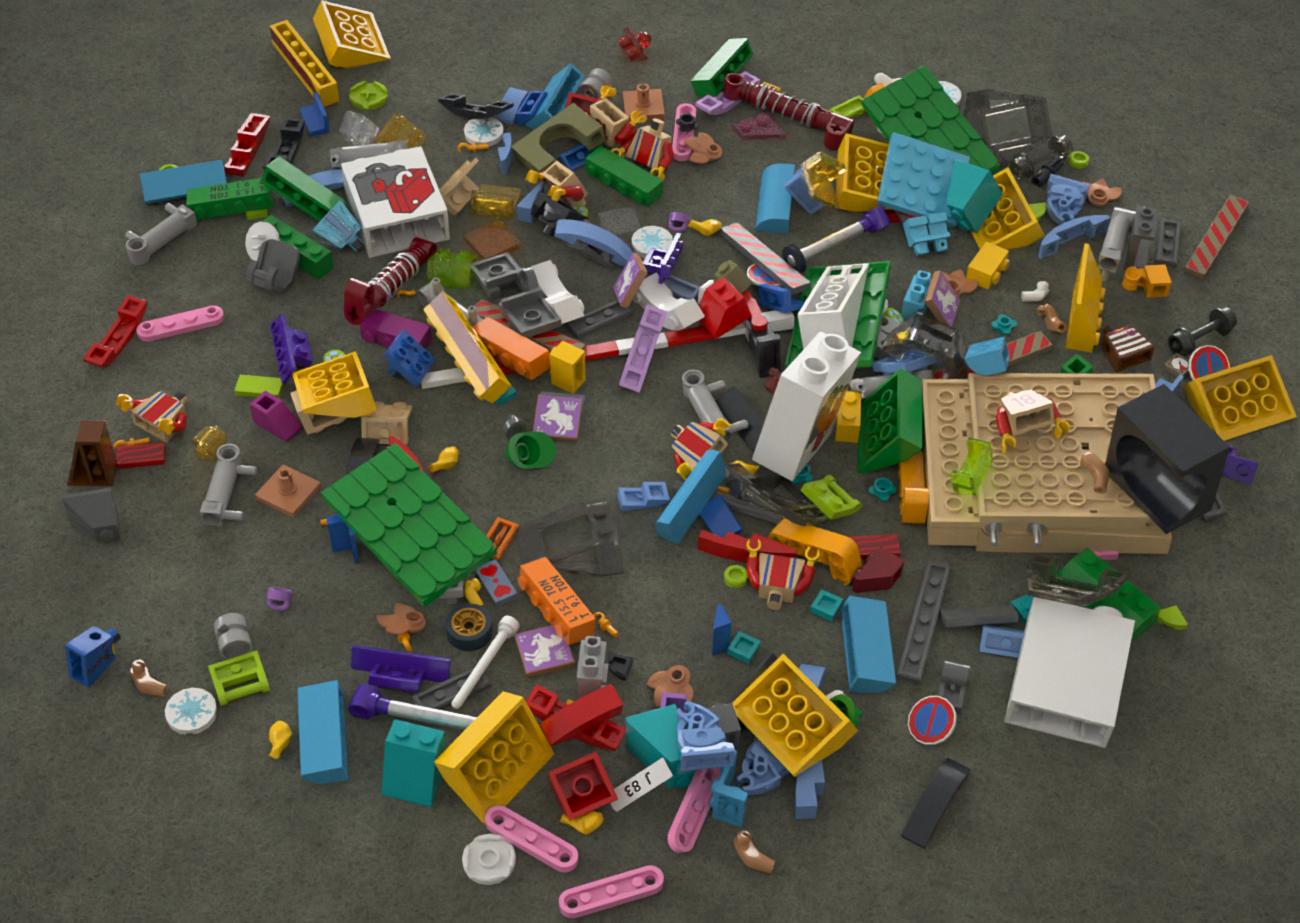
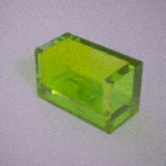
M969 437L966 442L968 454L960 470L953 469L950 475L953 491L976 496L993 462L990 442Z

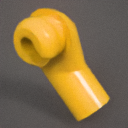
M475 578L471 581L467 580L464 583V594L468 603L478 604L483 607L484 604L476 592L481 588L480 582Z

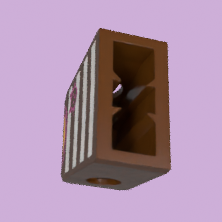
M1110 323L1103 329L1105 336L1101 348L1115 372L1152 359L1155 345L1133 326L1128 325L1118 329L1113 323Z

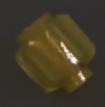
M217 426L203 427L192 440L195 448L193 452L200 459H216L218 448L227 444L226 434Z

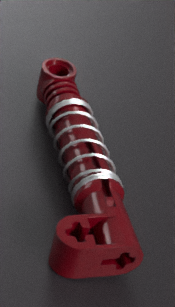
M730 73L725 78L723 96L731 101L741 99L742 101L750 102L754 108L759 110L762 108L763 111L766 108L771 111V114H774V112L781 114V118L787 116L791 118V121L793 119L800 121L801 125L806 123V126L809 128L817 127L825 130L823 144L829 150H838L845 134H851L855 120L823 109L821 105L815 102L809 104L806 99L798 100L795 95L789 97L786 92L778 93L776 88L769 92L768 86L746 82L744 77L737 73Z
M415 237L411 241L409 249L398 254L370 282L366 283L351 278L344 290V316L346 320L353 325H360L377 308L385 306L407 282H410L418 274L420 267L425 262L430 263L437 253V244Z

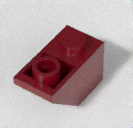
M880 547L875 554L871 553L868 556L862 569L858 568L853 574L852 591L862 593L889 590L902 575L905 560Z

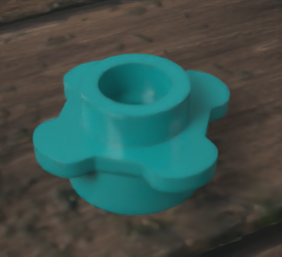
M1000 314L998 319L992 322L991 326L999 334L1006 335L1011 333L1012 328L1017 327V321L1011 320V318L1004 314Z
M806 464L800 471L802 474H798L793 481L790 480L793 484L811 482L813 477L810 475V466Z
M879 478L874 482V486L869 487V493L876 495L883 502L888 501L889 496L895 494L897 490L887 478Z

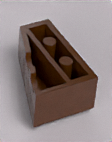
M81 420L67 485L113 486L118 467L106 423L103 420Z

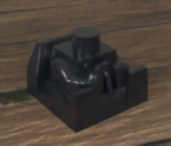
M540 191L536 195L530 214L545 223L542 231L552 237L555 234L558 220L583 221L588 219V217L562 201H554L551 199V196Z

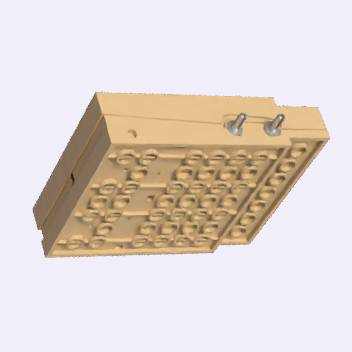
M969 373L968 379H922V447L925 488L929 489L927 511L928 545L976 546V551L1080 553L1084 549L1089 548L1092 552L1118 551V553L1168 554L1172 540L1171 532L1165 534L1110 477L1107 491L1102 494L1095 492L1091 472L1086 467L1082 468L1080 465V459L1086 452L1096 454L1105 464L1117 408L1156 388L1154 374L997 373L981 375ZM1026 390H1032L1041 396L1051 398L1062 416L1060 419L1067 421L1070 425L1068 434L1065 435L1062 430L1061 437L1056 438L1053 434L1056 426L1055 423L1017 435L1011 433L1010 436L1016 440L1015 452H1013L1012 446L1006 445V454L1001 451L1003 436H1000L996 424V414L998 408L1001 407V399L1009 392L1016 394Z

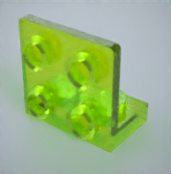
M438 249L428 259L427 284L432 279L439 278L442 286L470 288L471 265L476 261L477 254H472L468 250L452 253L450 249Z

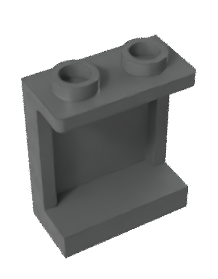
M1136 207L1127 241L1124 270L1131 266L1137 269L1147 266L1149 240L1154 241L1158 210Z

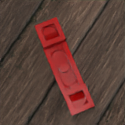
M128 295L117 310L119 317L100 344L94 343L84 356L83 361L102 368L112 363L135 335L136 329L145 314L148 305L147 301Z
M537 684L526 700L531 712L542 721L567 706V704L558 700V694ZM606 720L599 723L597 729L573 739L600 749L616 751L626 734V728L611 720Z

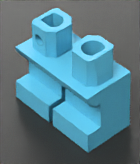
M946 212L931 214L927 217L909 218L903 223L909 248H914L917 257L929 254L927 244H933L935 253L948 250L947 239L950 237V233L947 232Z
M919 270L917 275H914L903 301L901 313L903 319L922 323L928 309L925 298L932 280L930 279L931 273Z

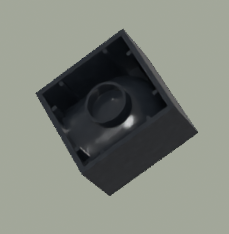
M1162 384L1117 408L1105 465L1110 472L1109 477L1165 534H1168L1212 510L1230 446L1165 384Z

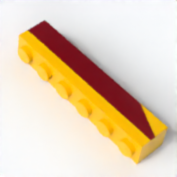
M288 20L271 25L270 31L274 47L313 96V93L317 92L323 107L339 102L337 82Z
M441 292L423 309L428 316L426 320L433 328H436L437 337L447 345L445 346L446 351L455 357V365L464 371L465 380L475 388L474 394L483 401L485 399L493 404L511 387V384L455 300Z

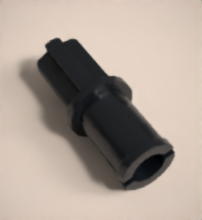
M1057 156L1047 165H1043L1041 170L1031 178L1032 184H1039L1038 187L1040 188L1049 180L1050 174L1055 175V172L1064 165L1061 157Z

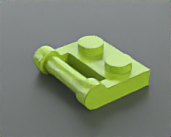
M827 475L821 480L804 483L801 489L831 520L853 515L862 508V504L857 499L849 496L836 483V479L832 475Z
M258 651L208 666L220 706L228 705L229 701L260 691L263 693L270 691ZM255 678H258L259 682H255L237 689H233L227 692L224 691V688L239 683H243Z

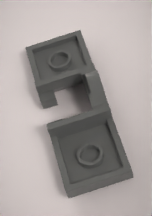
M508 252L469 264L471 274L491 300L501 297L500 289L508 286L517 285L523 292L502 299L498 303L500 312L518 334L530 338L562 326L561 318L543 297L542 288L539 286L536 274L531 267L526 269L525 267L520 268Z

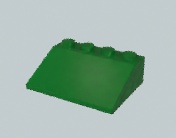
M900 368L861 402L860 431L857 446V473H867L907 461L921 451L923 446L922 379Z
M1089 548L1084 549L1072 558L1037 595L1044 597L1048 594H1060L1068 597L1073 602V605L1092 610L1096 607L1107 606L1120 611L1123 618L1135 620L1131 643L1156 624L1161 610L1159 605Z

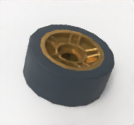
M468 603L455 607L447 615L445 621L447 639L453 647L459 650H478L486 646L491 640L493 633L491 615L484 607L478 604Z

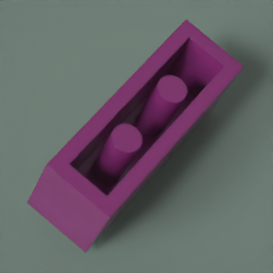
M378 309L360 324L361 338L368 343L383 345L387 349L403 329L412 335L424 349L427 348L432 340L430 325Z

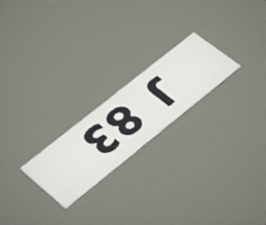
M664 758L656 761L614 789L618 800L610 804L616 812L673 776Z

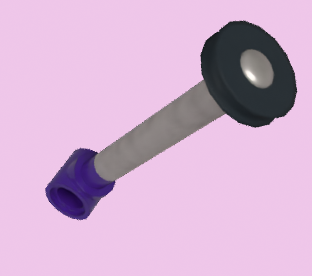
M882 205L865 213L861 221L803 249L798 248L794 244L785 246L782 250L783 260L798 273H803L806 270L807 260L866 231L875 233L889 226L891 222Z
M367 684L357 686L348 706V711L351 715L368 720L372 715L377 716L379 713L464 731L477 718L385 699L376 688Z

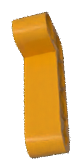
M921 450L909 460L898 463V476L901 479L899 485L901 523L925 524L929 489L925 488L923 450Z
M788 518L782 519L768 535V539L797 549V555L805 558V551L808 547L811 548L810 558H815L819 550L821 557L818 562L829 565L832 577L835 580L839 579L844 582L845 586L850 584L855 571L858 568L862 569L858 546L854 540L847 536Z

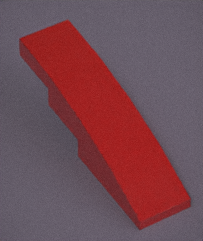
M250 114L237 132L238 140L231 148V158L224 166L225 174L245 176L264 139L270 122V116Z
M702 530L698 536V550L743 563H747V557L750 556V552L746 549V543L749 539L728 531L723 538ZM755 533L750 538L749 546L752 549L758 547V539L761 541V547L757 552L758 557L760 553L797 558L798 550Z

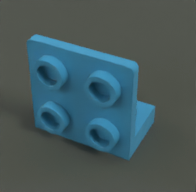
M735 751L734 766L720 767L721 777L720 779L715 778L712 784L711 793L713 795L709 807L713 808L712 818L742 828L746 818L748 793L738 787L731 786L736 770L737 751Z

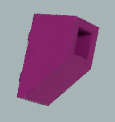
M264 391L250 403L253 422L285 442H288L302 430V425L284 402L269 392Z

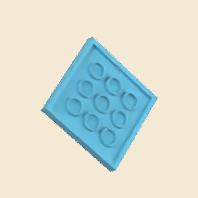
M893 132L890 138L877 204L919 217L946 212V226L955 228L957 222L951 216V211L946 205L953 167L956 160L969 163L970 157Z

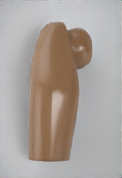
M1051 305L1038 306L1037 315L1044 317L1049 331L1064 333L1067 330L1066 323L1059 320Z
M1086 452L1080 459V465L1082 468L1086 467L1091 472L1094 480V491L1101 494L1105 493L1110 472L1096 454Z
M134 661L130 669V675L137 689L143 694L165 697L168 685L153 679L144 661Z
M748 831L738 832L734 839V847L743 863L751 869L772 874L775 860L765 856L755 848L751 841V834Z

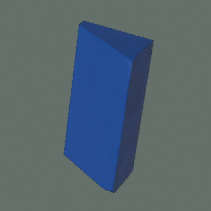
M547 91L529 92L515 114L519 126L533 118L548 94Z
M581 144L559 155L556 161L569 170L574 171L585 165V158L595 151L597 147L590 151Z
M720 495L708 501L700 513L711 533L724 538L728 531L737 535L743 531L740 523Z
M721 604L717 605L712 656L726 652L730 645L731 621Z

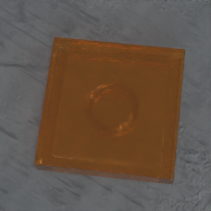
M499 219L463 235L464 241L482 260L503 253H510L521 248V242Z

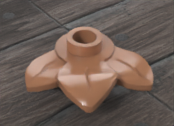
M699 132L698 137L692 136L684 140V144L694 151L690 156V162L706 164L708 161L718 160L722 156V148L714 143L713 138L706 133Z
M1100 179L1093 184L1082 182L1090 185L1088 201L1095 206H1104L1108 201L1117 200L1121 196L1122 189L1119 187L1109 188L1104 179Z
M961 269L949 275L942 272L958 297L961 294L971 293L977 288L978 281L966 280Z
M400 603L395 604L394 614L377 615L379 624L386 628L385 632L394 635L407 632L416 633L423 630L426 624L422 613Z
M682 665L672 666L668 671L657 672L647 682V686L655 690L654 702L657 708L661 706L662 692L687 695V701L692 702L694 696L693 688L689 684L691 680L690 672ZM676 674H682L680 679H674L673 677Z

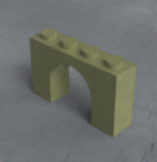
M572 103L512 145V152L515 160L525 169L541 173L556 162L545 151L551 142L560 138H574L591 151L606 140L603 126L576 104Z

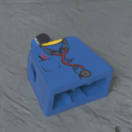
M91 627L65 645L69 677L89 688L116 659L114 644L121 639L118 631L110 628L107 632H104L97 627Z

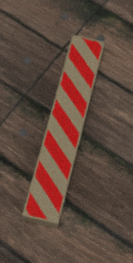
M1229 195L1185 266V273L1200 279L1205 278L1246 211L1249 201Z
M483 299L474 305L477 315L482 319L489 317L515 331L500 312L499 306ZM554 330L528 338L546 348L549 352L562 341L586 351L585 344Z
M1041 331L1007 343L1010 354L1008 366L1052 349L1053 344ZM963 360L932 374L933 379H968L969 373L976 372L970 369L966 361Z

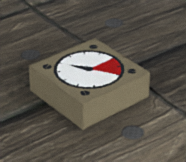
M1175 353L1164 364L1163 369L1176 377L1179 374L1185 377L1189 373V360Z

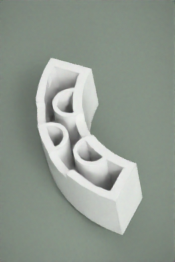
M551 260L531 266L536 274L539 286L542 288L543 297L561 318L562 324L584 316L582 301L578 300L577 295H572L566 290L558 277V270Z
M657 272L643 280L633 298V301L638 303L643 309H645L646 305H650L667 311L663 327L670 330H682L705 317L694 298L690 300L683 298L675 299L672 291L664 283H658L659 275Z

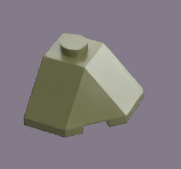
M730 259L721 264L718 271L714 274V282L724 277L740 294L753 283L744 271Z

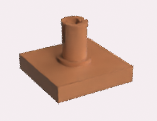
M639 84L636 91H623L624 112L629 117V121H631V113L633 111H642L639 117L646 115V121L653 119L665 120L661 89L649 90V85L644 84V90H642V84Z
M283 464L255 494V499L294 518L321 488V482Z

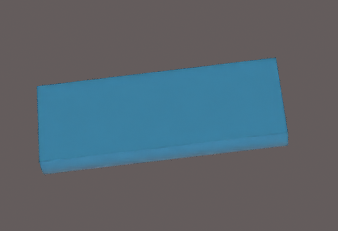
M572 63L554 75L545 89L548 94L533 118L527 121L525 125L531 129H537L564 110L569 92L576 93L585 75Z
M222 160L140 174L145 204L186 198L187 189L227 183Z
M773 164L763 171L755 231L788 234L792 195L784 186L787 181L793 178L794 164Z
M1005 336L972 344L965 356V361L970 369L981 375L1005 372L1010 360Z
M707 450L655 523L658 536L677 545L683 539L728 474L719 451Z
M849 596L841 608L849 691L858 693H880L886 691L896 684L886 601Z
M338 680L297 688L301 776L305 780L316 784L349 780L344 693Z

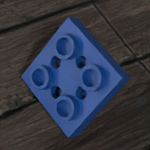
M404 329L398 333L383 355V358L391 364L388 366L389 374L396 370L392 377L397 378L401 374L414 387L422 382L436 360L429 351L425 350Z

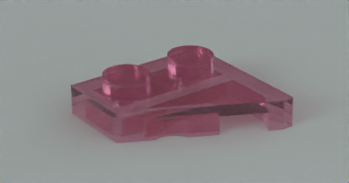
M767 112L732 124V129L742 140H767L768 137L786 138V133Z

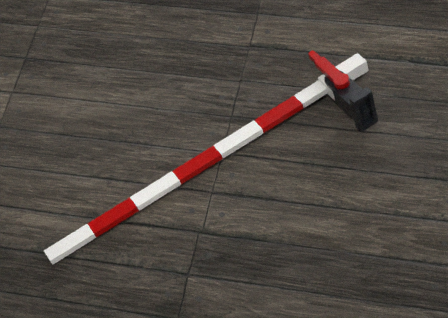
M748 290L743 291L742 296L746 300L752 317L719 338L745 334L746 341L757 363L759 378L781 375L780 337L773 332L793 329L794 316L792 312L783 313L776 310L761 313L756 300L751 297ZM703 326L664 332L659 334L654 349L715 338ZM634 338L588 345L585 351V361L629 354ZM495 361L504 375L517 373L500 362ZM459 368L429 372L421 382L422 389L466 382L464 378L465 373Z

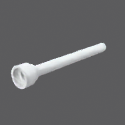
M504 616L498 624L497 636L453 699V708L459 709L506 638L513 637L516 634L520 624L515 618Z

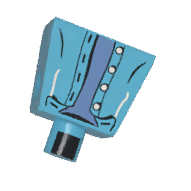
M338 201L312 230L314 234L339 250L348 244L356 252L364 244L355 235L361 226L341 201Z

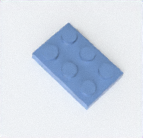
M916 347L873 362V371L883 372V375H892L901 368L913 374L914 370L928 369V365L942 364V360L951 357L950 348Z

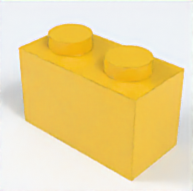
M985 242L969 264L966 280L978 281V286L989 290L992 284L996 285L998 283L1001 271L1005 272L1010 263V260L1007 259L1009 250Z
M564 341L551 350L549 355L551 384L574 394L586 381L585 351Z
M846 392L836 419L835 441L858 443L861 392Z

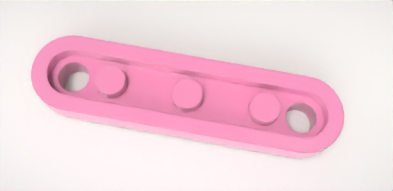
M687 103L679 105L676 109L672 146L674 159L682 162L688 161L692 155V150L684 144V140L694 136V130L681 132L679 125L676 124V119L682 114L689 113L696 120L695 106Z
M208 306L145 321L138 325L136 331L140 340L145 342L216 326L223 322L224 313L222 308L218 306Z
M720 768L699 769L695 771L668 833V844L674 852H688L693 848L710 809L709 805L713 795L711 793L712 784L715 778L720 779L722 772H720Z
M493 806L486 812L485 823L490 832L505 838V841L559 872L566 873L574 870L578 865V851L568 842L504 806ZM498 819L503 820L502 824H495L494 822ZM564 857L570 859L568 862L560 861Z
M649 865L565 890L559 897V910L563 916L574 919L657 894L663 888V872L658 867ZM647 880H653L655 883L653 885H648L645 882ZM570 903H576L577 907L569 908L568 905Z

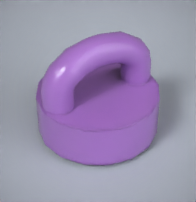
M671 212L669 214V228L675 232L685 231L688 227L690 216L684 213ZM674 222L683 223V226L676 227Z
M278 587L268 588L267 605L276 611L288 609L292 598V591ZM273 600L284 601V604H274Z

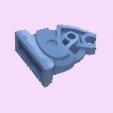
M804 165L795 171L796 174L786 182L784 188L809 214H813L826 205V201L823 199L825 189L822 182L824 178L820 177V170L812 165Z
M1050 174L1046 189V212L1049 217L1058 225L1065 223V220H1073L1087 199L1090 185Z
M690 701L684 703V710L689 711V713H683L678 708L676 710V718L679 720L677 725V743L681 752V771L734 766L735 749L733 743L725 742V732H722L719 727L720 719L710 710Z
M754 735V742L746 751V756L742 763V774L737 777L736 783L738 786L742 783H748L749 786L742 787V790L747 792L748 796L758 795L779 787L782 777L786 774L788 775L789 771Z

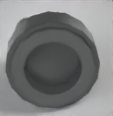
M514 414L507 416L503 432L509 439L517 433L526 431V424L520 417H516Z

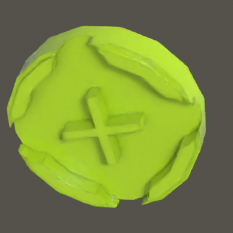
M368 81L360 82L349 91L350 103L362 110L379 108L388 99L386 87L373 81V84L368 83Z

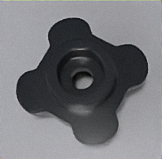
M682 114L676 119V124L679 125L681 132L698 129V124L695 123V117L692 114Z

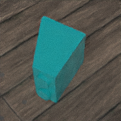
M956 160L946 205L961 230L977 233L1003 193L990 170Z
M675 704L626 717V747L646 767L664 758L673 776L663 783L668 788H684L690 785L695 770L681 771V752L677 743V725L679 720L676 718L677 707Z
M394 719L385 740L381 794L432 807L443 779L434 761L447 749L445 732Z

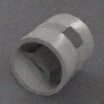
M593 69L586 80L579 86L578 93L595 99L601 98V87L604 85L612 87V77L603 69Z
M228 613L220 616L214 622L213 627L221 657L228 660L251 652L252 644L243 615Z

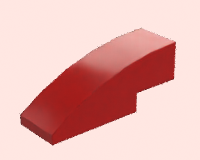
M610 684L581 697L541 722L540 728L550 747L593 731L597 729L599 723L621 715L623 703L613 685Z

